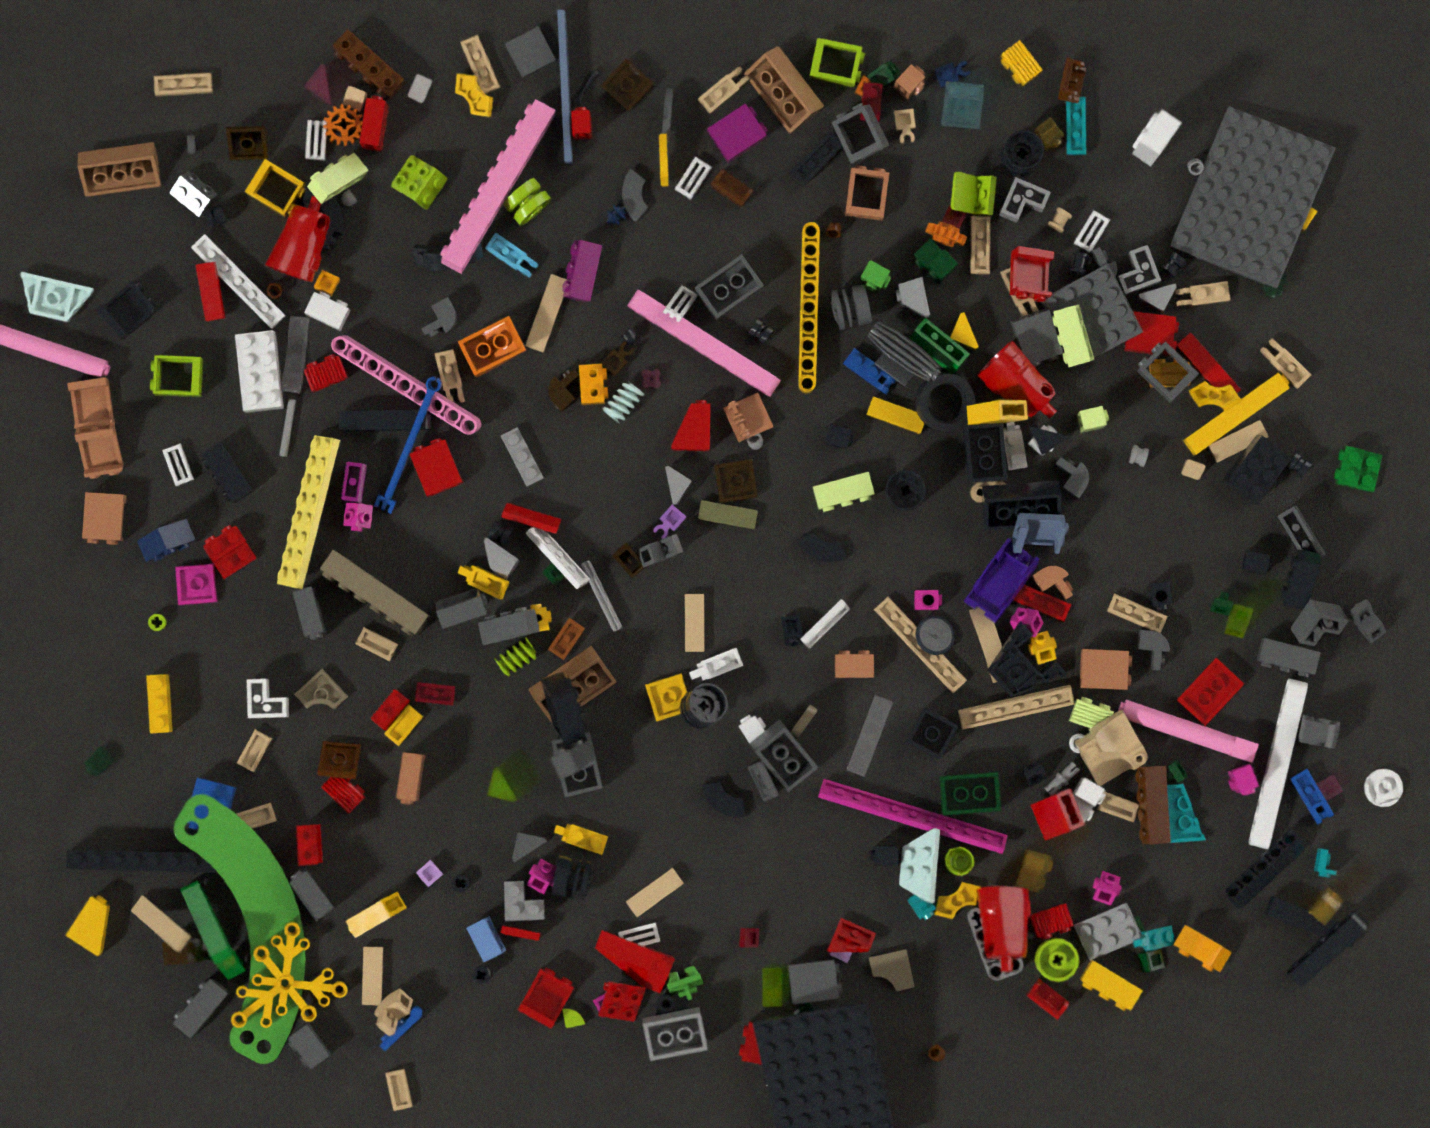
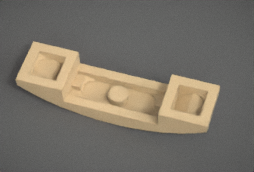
M980 608L969 610L976 629L987 667L989 668L1001 650L1002 645L995 624L984 616L985 612ZM990 674L991 679H992V682H993V683L997 682V681L994 679V677Z

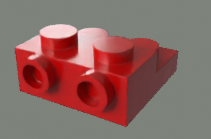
M228 525L221 530V535L218 537L213 535L204 541L206 544L203 546V549L224 580L257 559L236 525L234 527Z

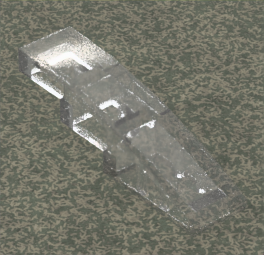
M877 695L874 696L849 761L848 771L865 777L892 706V701Z

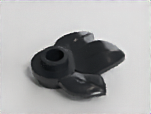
M678 992L672 996L663 994L657 999L656 1005L661 1012L660 1015L687 1010L688 1008L685 1005L689 1000L687 995L679 998ZM664 1000H668L670 1002V1005L668 1007H664L662 1005V1002Z

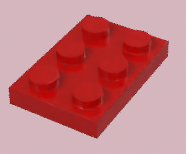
M1215 658L1177 698V701L1206 726L1244 683L1222 662Z

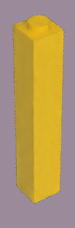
M1277 373L1243 397L1240 403L1219 414L1184 439L1183 442L1195 456L1288 390V379L1283 374Z

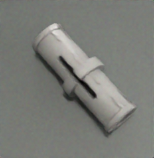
M1071 762L1061 773H1057L1056 777L1044 789L1053 796L1062 786H1066L1068 781L1080 769Z

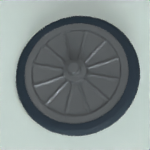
M928 616L918 624L916 640L920 648L926 653L942 655L952 648L955 633L952 625L946 619L940 616Z

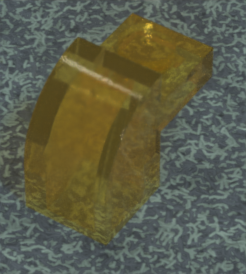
M1329 887L1317 895L1318 900L1308 910L1324 925L1336 913L1343 902V899Z

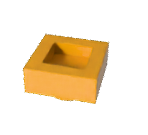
M322 270L314 285V289L332 296L340 278Z

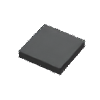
M539 27L505 43L522 78L556 61Z
M762 760L749 766L748 770L763 801L778 796Z

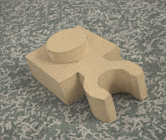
M913 109L894 111L896 131L902 130L900 135L901 144H904V136L906 135L910 136L911 142H914V134L910 131V129L916 128Z

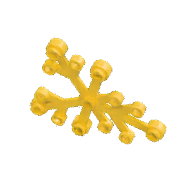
M288 922L284 927L287 936L286 946L280 935H274L271 938L272 946L277 947L284 956L283 972L279 970L269 957V950L266 946L260 945L254 949V958L259 962H264L275 978L263 977L257 973L253 975L252 983L255 986L270 985L274 987L266 991L248 989L244 985L239 986L236 990L238 997H255L259 999L243 1011H236L232 1014L231 1022L233 1026L237 1028L243 1027L247 1022V1017L264 1005V1012L260 1023L264 1028L270 1027L272 1024L273 997L278 993L280 995L279 1003L276 1006V1013L279 1016H284L287 1013L286 1002L287 995L289 994L301 1009L303 1020L307 1022L313 1021L317 1016L315 1007L307 1005L295 988L311 990L322 1007H326L330 1003L329 996L323 994L322 991L332 992L337 998H342L347 994V986L342 981H337L334 984L323 983L326 980L332 979L333 970L331 968H324L322 974L312 982L294 980L290 975L292 958L301 951L307 950L310 946L307 938H301L294 947L295 937L300 933V927L296 922ZM290 926H295L296 930L294 932H290L288 928ZM279 938L280 943L274 944L273 939ZM306 941L308 944L306 947H301L300 943ZM259 950L265 951L263 956H259L257 953ZM330 971L331 975L329 977H325L324 972ZM260 977L262 980L261 982L256 983L254 981V978ZM283 980L289 981L287 986H283L281 982ZM339 985L343 987L341 992L336 991V987ZM242 988L246 990L244 995L239 994V990ZM323 997L328 999L327 1003L322 1004L320 1002L321 998ZM281 1006L285 1008L283 1013L278 1012V1008ZM308 1009L312 1010L310 1016L305 1014V1011ZM238 1015L243 1018L240 1022L235 1020V1017ZM265 1018L270 1020L267 1025L262 1022Z

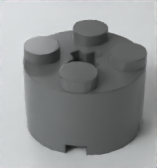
M1303 715L1298 742L1336 749L1341 722Z

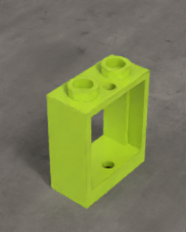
M817 38L810 79L854 87L855 82L859 83L861 71H858L859 64H863L865 53L862 52V47ZM824 46L856 53L851 78L819 72Z
M154 356V360H151V371H154V377L150 380V390H153L154 395L201 397L203 359L201 357ZM162 362L192 363L191 391L161 390Z

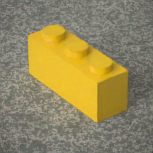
M148 675L147 692L150 733L173 732L169 675Z
M1093 960L1089 962L1080 977V980L1083 981L1082 986L1090 991L1093 988L1098 990L1100 997L1107 1001L1110 998L1116 1001L1115 1006L1123 1011L1126 1008L1132 1010L1142 993L1141 989Z

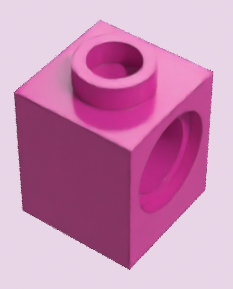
M938 590L914 591V610H938L939 606H942V594H938ZM925 595L933 597L934 602L932 605L927 606L924 604L923 598Z

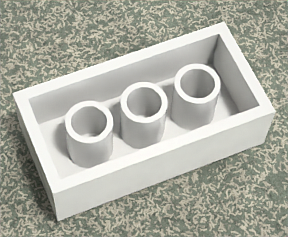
M1163 110L1159 114L1155 112L1132 147L1135 150L1132 154L1151 166L1181 122Z
M272 330L236 334L235 340L243 411L248 413L283 409L276 333Z

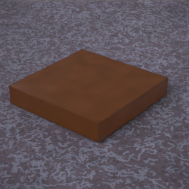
M323 741L317 776L356 779L361 745Z

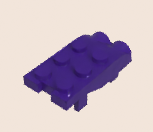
M1008 538L985 568L981 577L973 585V589L965 598L964 603L974 610L977 607L985 612L984 616L996 624L1034 572L1039 558L1032 557L1024 549H1022L1021 553H1014L1012 541Z

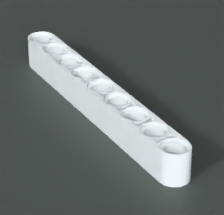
M1290 678L1287 680L1250 832L1249 845L1264 849L1269 848L1307 692L1308 683Z

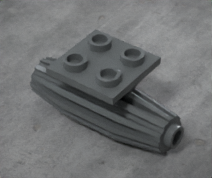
M880 321L869 332L868 338L883 352L875 362V365L903 386H906L914 375L930 382L931 380L935 381L941 374L939 364L923 348L901 332Z

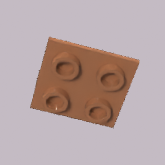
M759 393L738 402L732 401L728 403L729 406L723 408L738 442L773 428Z

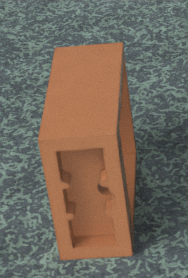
M865 166L851 168L845 216L883 221L889 173L885 172L886 170L882 168H874V171L866 170L867 167ZM855 175L883 178L880 210L851 206Z

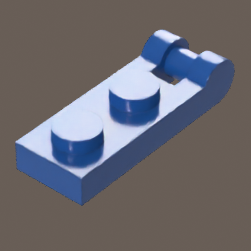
M855 348L843 363V365L885 395L890 391L889 387L892 383L895 384L896 382L894 378L876 366L875 362ZM881 376L886 378L883 384L878 382Z
M1308 769L1290 778L1317 825L1322 823V820L1326 817L1334 816L1333 811ZM1322 806L1323 811L1318 813L1316 808Z
M414 1006L408 1018L405 1020L401 1018L398 1021L393 1035L388 1036L385 1033L381 1037L380 1047L384 1051L422 1016V1008Z

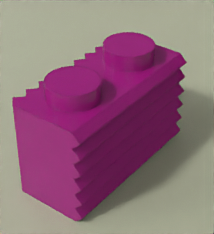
M346 462V473L344 474L345 478H343L345 481L343 482V493H341L343 496L341 499L347 502L362 503L367 465Z

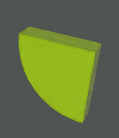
M562 1009L566 1028L585 1024L583 1017L578 1012L572 1009Z

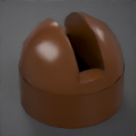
M833 222L829 223L826 228V235L830 238H839L842 231L841 225L838 222L836 224Z
M272 283L267 287L269 298L278 299L281 296L282 287L279 284ZM271 288H272V290L277 294V296H275V295L270 291Z
M939 1045L932 1046L928 1052L929 1057L936 1062L942 1061L946 1054Z

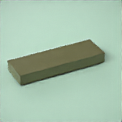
M701 500L698 519L754 530L758 510Z

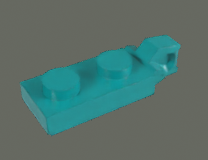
M1172 926L1141 932L1142 938L1133 940L1134 947H1144V951L1171 946L1175 943Z

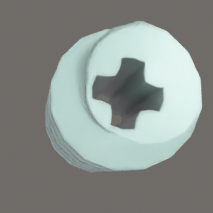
M630 382L629 384H622L625 390H617L620 396L613 395L615 402L608 401L610 408H603L604 412L618 423V419L625 420L623 413L630 414L628 407L635 408L632 401L639 402L637 395L644 396V393Z

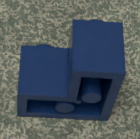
M187 519L157 528L139 539L137 543L146 562L150 560L158 562L164 559L165 556L176 552L175 549L182 551L189 548V544L196 539Z

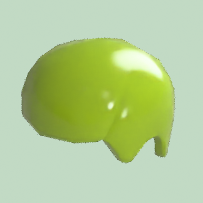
M963 847L950 849L945 856V866L953 875H966L973 869L974 856L970 850Z

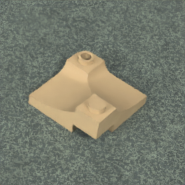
M1122 710L1088 729L1090 733L1074 742L1098 786L1105 784L1129 769L1135 770L1145 764L1148 758L1146 750Z

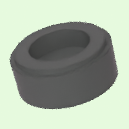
M187 135L188 154H195V136Z

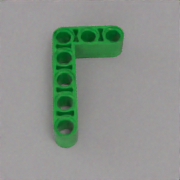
M196 880L181 888V893L216 966L228 980L245 972V966L229 945L200 882Z

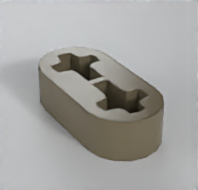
M811 704L790 732L796 739H798L818 711Z

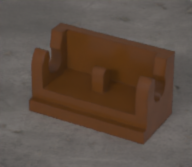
M1067 57L1058 100L1079 103L1086 73L1084 62Z
M721 169L711 182L713 189L741 208L754 192V190L727 173L724 169Z

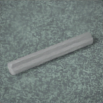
M589 560L583 562L581 567L590 578L589 583L612 630L617 631L621 629L622 625Z

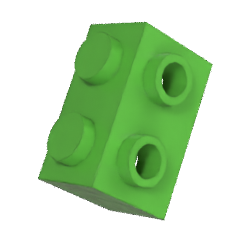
M870 260L861 275L860 282L865 284V288L874 293L875 291L880 292L882 288H887L891 280L889 276L890 270Z

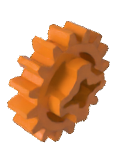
M343 104L340 105V109L334 106V112L328 111L329 118H324L327 124L323 125V129H328L325 136L331 135L330 142L337 140L338 146L341 142L344 143V146H347L348 141L354 144V138L360 139L358 133H361L362 130L360 128L363 121H360L362 114L356 115L358 109L352 111L351 105H348L347 109L344 108ZM346 113L350 114L355 120L349 119ZM339 114V118L337 119V121L331 122L332 119ZM342 121H345V124H349L346 126V129H342V126L338 125H341ZM356 128L355 132L348 137L350 130ZM333 131H338L341 137L335 135Z
M941 221L937 225L928 223L925 231L933 235L932 240L950 247H954V244L964 246L967 236L960 234V229Z

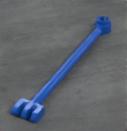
M436 376L430 377L426 381V395L385 495L379 494L375 501L374 507L376 508L380 505V501L383 502L381 507L383 511H385L387 504L390 505L388 509L390 514H392L397 501L392 499V496L435 392L442 387L440 378H437L438 386H432L431 383L433 380H436Z

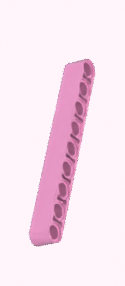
M637 290L627 306L767 396L771 397L779 385L780 379L684 318L677 322V318L673 317L672 319L669 317L670 314L668 312L664 314L663 311L666 307L642 291Z
M342 335L332 340L331 347L335 353L418 405H422L423 399L419 397V391L423 390L426 393L427 388L424 383L349 336ZM340 339L345 342L346 346L344 349L339 347ZM356 349L362 354L360 360L355 357ZM372 359L378 364L376 370L371 367ZM388 370H391L394 374L392 380L387 377ZM404 380L410 383L408 390L403 387ZM435 392L428 408L429 412L467 435L479 431L481 421L478 417L440 393ZM436 400L442 403L441 410L435 407ZM452 410L458 413L457 420L451 417ZM468 420L474 423L473 430L467 427Z

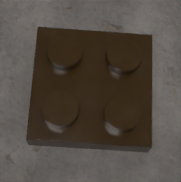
M626 58L600 87L629 113L654 86V83Z
M752 459L714 465L720 503L758 497Z

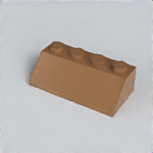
M779 46L766 52L744 73L745 76L750 78L751 84L789 134L810 120L824 107Z
M154 142L78 153L77 166L85 197L161 186Z
M592 646L547 676L563 672L566 678L569 677L573 688L576 687L579 698L577 703H580L581 707L616 683V680ZM539 681L528 690L551 722L542 683Z

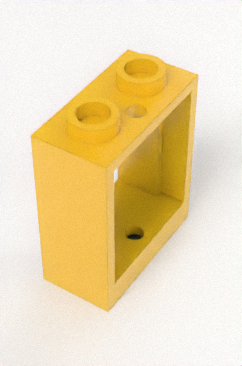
M265 159L245 192L284 217H287L295 206L297 199H301L304 196L306 185L301 180ZM271 170L297 185L296 190L284 209L257 194Z

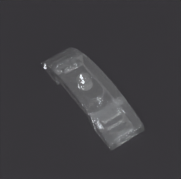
M290 316L281 392H301L308 345L309 318Z

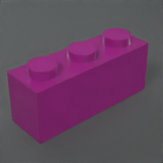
M577 240L572 244L570 250L572 257L566 268V273H568L567 280L564 281L562 287L563 297L582 302H589L591 300L602 245L583 240Z

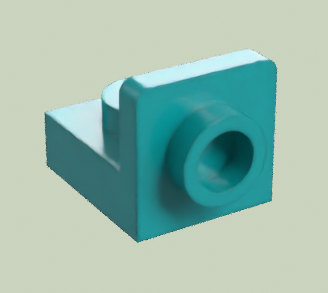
M1318 848L1314 871L1319 872V876L1330 878L1331 874L1336 875V871L1326 869V865L1329 866L1331 855L1328 854L1329 850Z

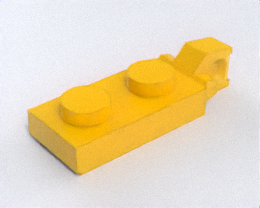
M466 565L460 566L458 571L459 574L467 577L466 581L469 585L497 599H503L509 581L475 565H472L471 568Z
M567 824L566 828L556 825L554 833L562 835V840L566 841V843L601 855L603 854L608 836L573 824Z

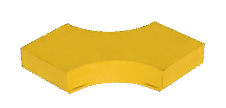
M458 73L455 93L466 98L470 105L471 114L490 117L492 114L493 97L481 91L477 82V76Z
M660 134V179L662 187L669 186L667 134Z
M1204 381L1189 390L1191 397L1198 407L1212 404L1227 411L1241 402L1240 397L1231 385L1213 387Z
M961 882L960 887L953 894L938 896L934 915L953 919L960 908L966 905H976L978 900L977 889L981 888V886Z

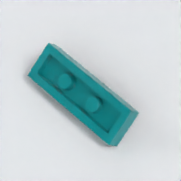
M1080 97L1079 103L1066 101V155H1086V97Z

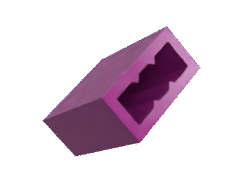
M746 103L707 128V132L728 163L767 138L766 132L768 131L762 122L758 123L755 118L757 116L756 112L751 106L748 108Z

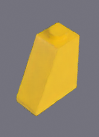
M397 891L348 919L346 923L348 924L349 931L356 938L407 907Z
M100 895L89 898L65 935L96 956H101L103 953L110 906L106 904L107 900Z

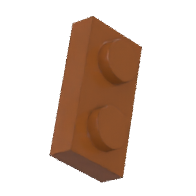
M569 618L548 650L565 660L585 628Z

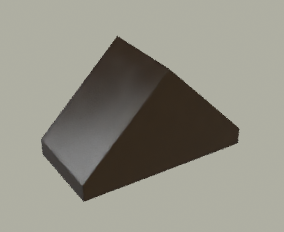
M627 543L612 555L631 578H634L644 569L640 558Z

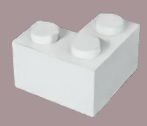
M247 679L248 718L289 717V698H269V679Z
M1081 778L1072 794L1085 822V820L1089 821L1094 813L1092 810L1093 806H1096V804L1100 805L1103 801L1105 789L1086 778Z

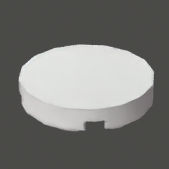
M1377 769L1366 778L1364 792L1367 799L1374 805L1388 807L1397 803L1401 797L1403 782L1394 771Z

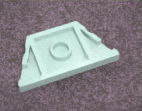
M21 272L29 313L69 322L94 292L93 288Z
M936 828L903 846L899 885L929 903H934L940 838V830Z

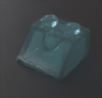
M946 81L941 125L979 129L984 85Z

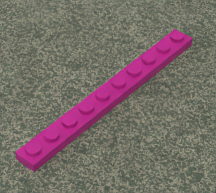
M823 779L819 798L926 831L936 828L940 830V835L1001 854L1004 852L1008 836L1006 834Z

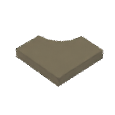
M323 668L294 694L307 709L316 704H325L335 710L349 697Z
M906 949L869 957L873 977L888 979L896 991L915 987Z

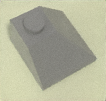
M922 277L899 284L898 290H895L897 301H901L902 306L920 318L928 319L930 312Z
M485 538L484 543L490 569L493 570V574L507 580L520 561L488 538Z

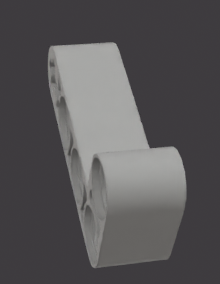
M977 907L970 909L967 919L988 976L993 980H1001L1021 972L1023 962L1021 959H1016L1019 962V967L1013 970V972H1001L998 976L991 975L992 967L999 966L1001 968L1000 959L985 957L984 940L978 938V932L982 929V926H978L975 929L974 925H978L977 921L971 919L974 916L973 912L976 911L980 914V911Z

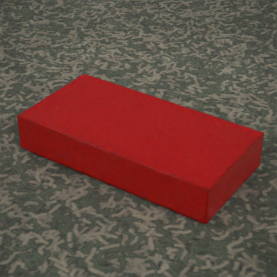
M505 925L502 926L501 930L502 934L536 941L541 936V932Z

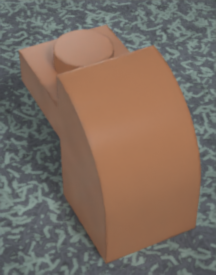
M1048 566L1032 575L1041 592L1055 584L1065 600L1073 595L1071 593L1073 591L1072 586L1068 581L1064 582L1063 580L1069 574L1061 567Z

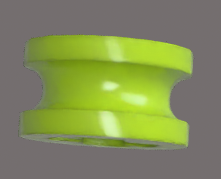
M153 614L150 616L148 625L152 630L161 631L166 627L167 622L163 615ZM156 617H159V620L162 621V625H159V628L152 624Z

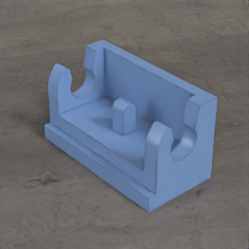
M489 916L467 927L483 962L506 951Z

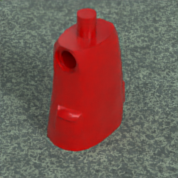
M315 196L311 197L308 208L295 205L292 208L285 227L265 263V266L308 282H313L315 273L318 271L322 261L321 251L330 223L329 216L319 212L321 203Z
M1013 340L1005 345L977 375L993 393L999 394L1005 400H1026L1027 415L1029 417L1041 411L1050 419L1057 412L1049 403L1055 395L1054 388L1037 371Z
M1002 886L977 889V898L983 929L985 954L990 959H1000L1001 972H1013L1012 960L1025 958L1027 953L1028 918L1031 915L1029 889Z

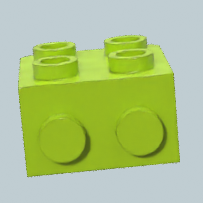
M412 155L408 158L391 186L427 210L448 178L436 168Z
M955 172L951 209L975 216L993 215L996 177L974 176Z

